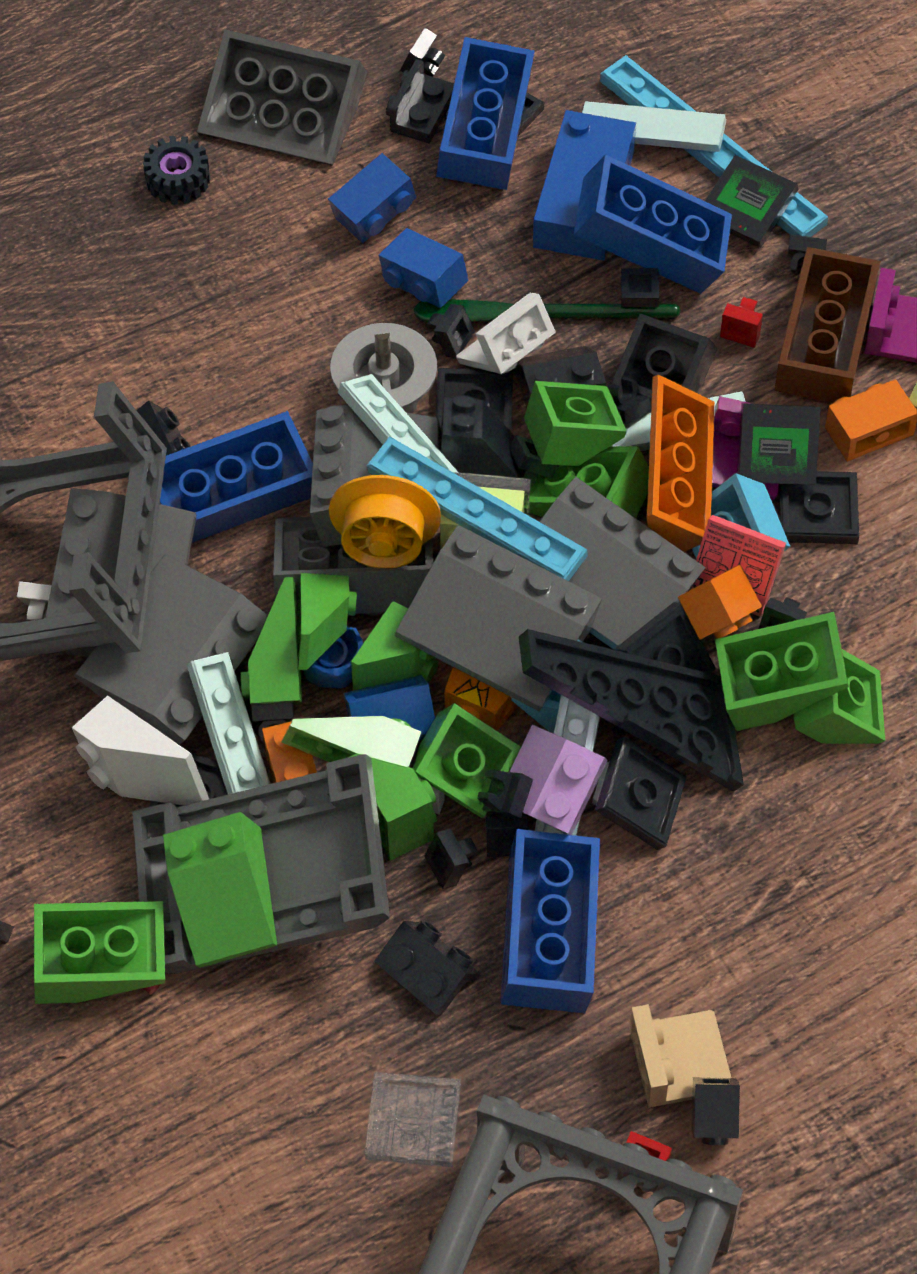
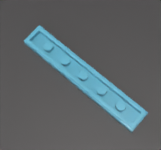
M392 437L386 440L367 464L368 472L372 475L396 476L422 486L438 502L441 515L567 581L572 578L588 556L586 548Z

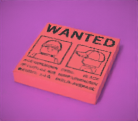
M712 515L708 520L696 559L697 562L706 568L693 588L741 565L762 605L761 608L752 612V614L761 617L768 602L786 543Z

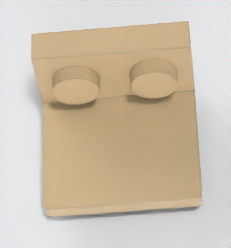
M649 1004L631 1007L629 1030L649 1108L692 1100L693 1077L731 1078L714 1011L708 1010L665 1019H652Z

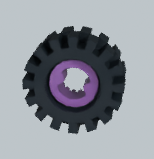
M169 136L170 142L165 143L162 138L157 141L158 148L152 144L148 148L149 153L145 152L143 168L147 189L151 191V195L154 198L159 196L160 201L166 203L168 198H171L173 205H178V199H183L184 204L189 203L191 195L198 199L201 197L200 190L205 192L208 188L207 183H210L209 163L205 148L203 146L199 147V143L194 139L189 144L188 137L185 136L181 137V141H176L175 136ZM171 168L176 169L174 172L169 171Z

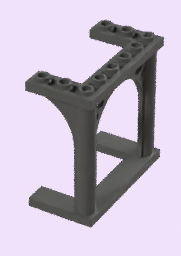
M113 381L98 385L94 418L114 442L30 458L0 460V513L13 504L36 494L128 477L115 579L113 580L89 552L74 555L68 591L87 612L19 623H0V661L117 643L125 653L141 651L167 448Z
M483 1095L477 1109L476 1134L418 1274H464L478 1237L493 1212L517 1192L539 1183L557 1180H574L590 1183L612 1192L629 1204L643 1220L652 1236L658 1255L659 1274H709L717 1251L721 1250L728 1253L735 1231L743 1189L736 1187L732 1180L724 1176L710 1175L708 1177L694 1172L688 1164L680 1160L667 1159L664 1161L649 1155L646 1149L633 1143L621 1145L607 1140L601 1132L589 1127L577 1129L563 1124L559 1117L549 1112L540 1111L536 1114L522 1109L516 1101L508 1097L496 1096L492 1098ZM525 1145L534 1148L540 1156L541 1165L535 1172H527L521 1168L525 1160ZM550 1154L561 1161L563 1159L567 1160L569 1163L565 1167L554 1166L550 1163ZM505 1171H508L514 1177L513 1182L508 1184L499 1183L498 1181L505 1175ZM600 1172L608 1175V1177L599 1179L595 1173ZM638 1186L642 1188V1191L654 1193L650 1198L643 1199L634 1193V1189ZM493 1192L494 1196L488 1200L490 1193ZM673 1199L684 1204L685 1211L676 1220L662 1222L653 1216L654 1208L662 1201ZM685 1230L683 1237L677 1235L676 1248L671 1247L665 1242V1234L671 1235ZM669 1260H675L672 1268L669 1267Z

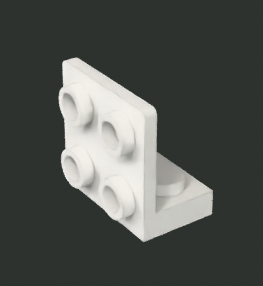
M530 292L475 333L478 340L456 356L459 364L502 374L514 369L517 362L528 353L540 349L544 345V341L556 333L540 295Z

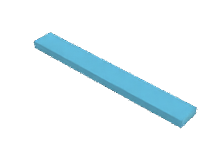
M626 55L600 73V82L630 106L696 112ZM723 134L720 152L684 149L719 178L735 155L769 170L725 134ZM797 192L777 222V225L788 234L812 237L827 225L828 216Z

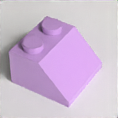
M532 725L510 772L522 773L533 779L523 813L568 835H572L607 763L606 758L563 737Z

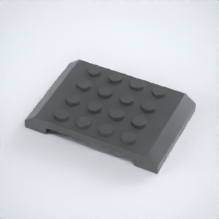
M366 753L326 763L327 770L180 807H176L173 803L168 802L132 811L139 902L163 901L165 974H179L200 968L195 964L169 880L163 835L238 812L243 813L261 827L277 946L205 967L373 929L390 918L372 759Z

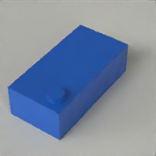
M468 37L464 38L441 142L436 177L507 190L532 70L534 50Z
M569 110L565 111L534 216L533 248L605 260L607 250L574 236L583 177L605 154L631 166L635 150L636 122Z
M605 154L583 177L574 236L641 267L658 268L659 275L701 294L725 271L732 214Z
M286 411L167 455L160 504L196 513L193 543L310 499L313 462L289 412Z
M516 829L509 853L501 987L502 1005L586 1013L594 993L600 838Z

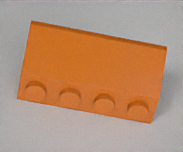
M656 375L653 377L647 524L651 530L685 552L701 545L708 520L711 517L715 402L661 375Z

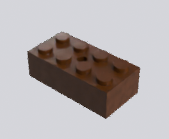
M807 247L778 362L774 391L832 403L842 397H851L881 261Z

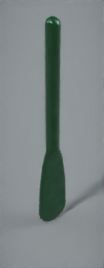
M449 299L439 308L427 301H421L415 305L414 314L419 320L428 322L432 314L444 315L450 304L464 306L470 322L490 321L497 318L514 304ZM544 304L549 318H639L640 314L651 318H677L681 312L677 304H659V307H621V304Z

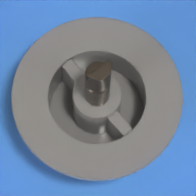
M376 323L358 328L340 341L332 354L330 370L332 381L338 391L342 382L372 374L405 412L413 413L417 409L419 400L430 390L435 381L437 359L430 343L417 331L399 324Z

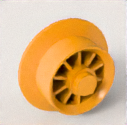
M370 475L353 479L335 491L329 504V517L335 529L342 535L341 543L345 552L355 561L373 568H398L414 561L421 552L422 544L426 543L436 534L441 522L440 507L432 494L422 486L396 476Z

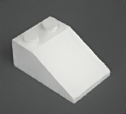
M108 695L72 727L79 743L76 749L81 757L87 761L90 768L87 774L101 789L108 787L122 797L164 803L171 802L178 805H188L209 799L192 754Z

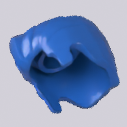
M347 627L346 631L307 670H303L304 677L309 683L322 688L337 689L347 687L353 683L351 661L363 645V640L358 630Z

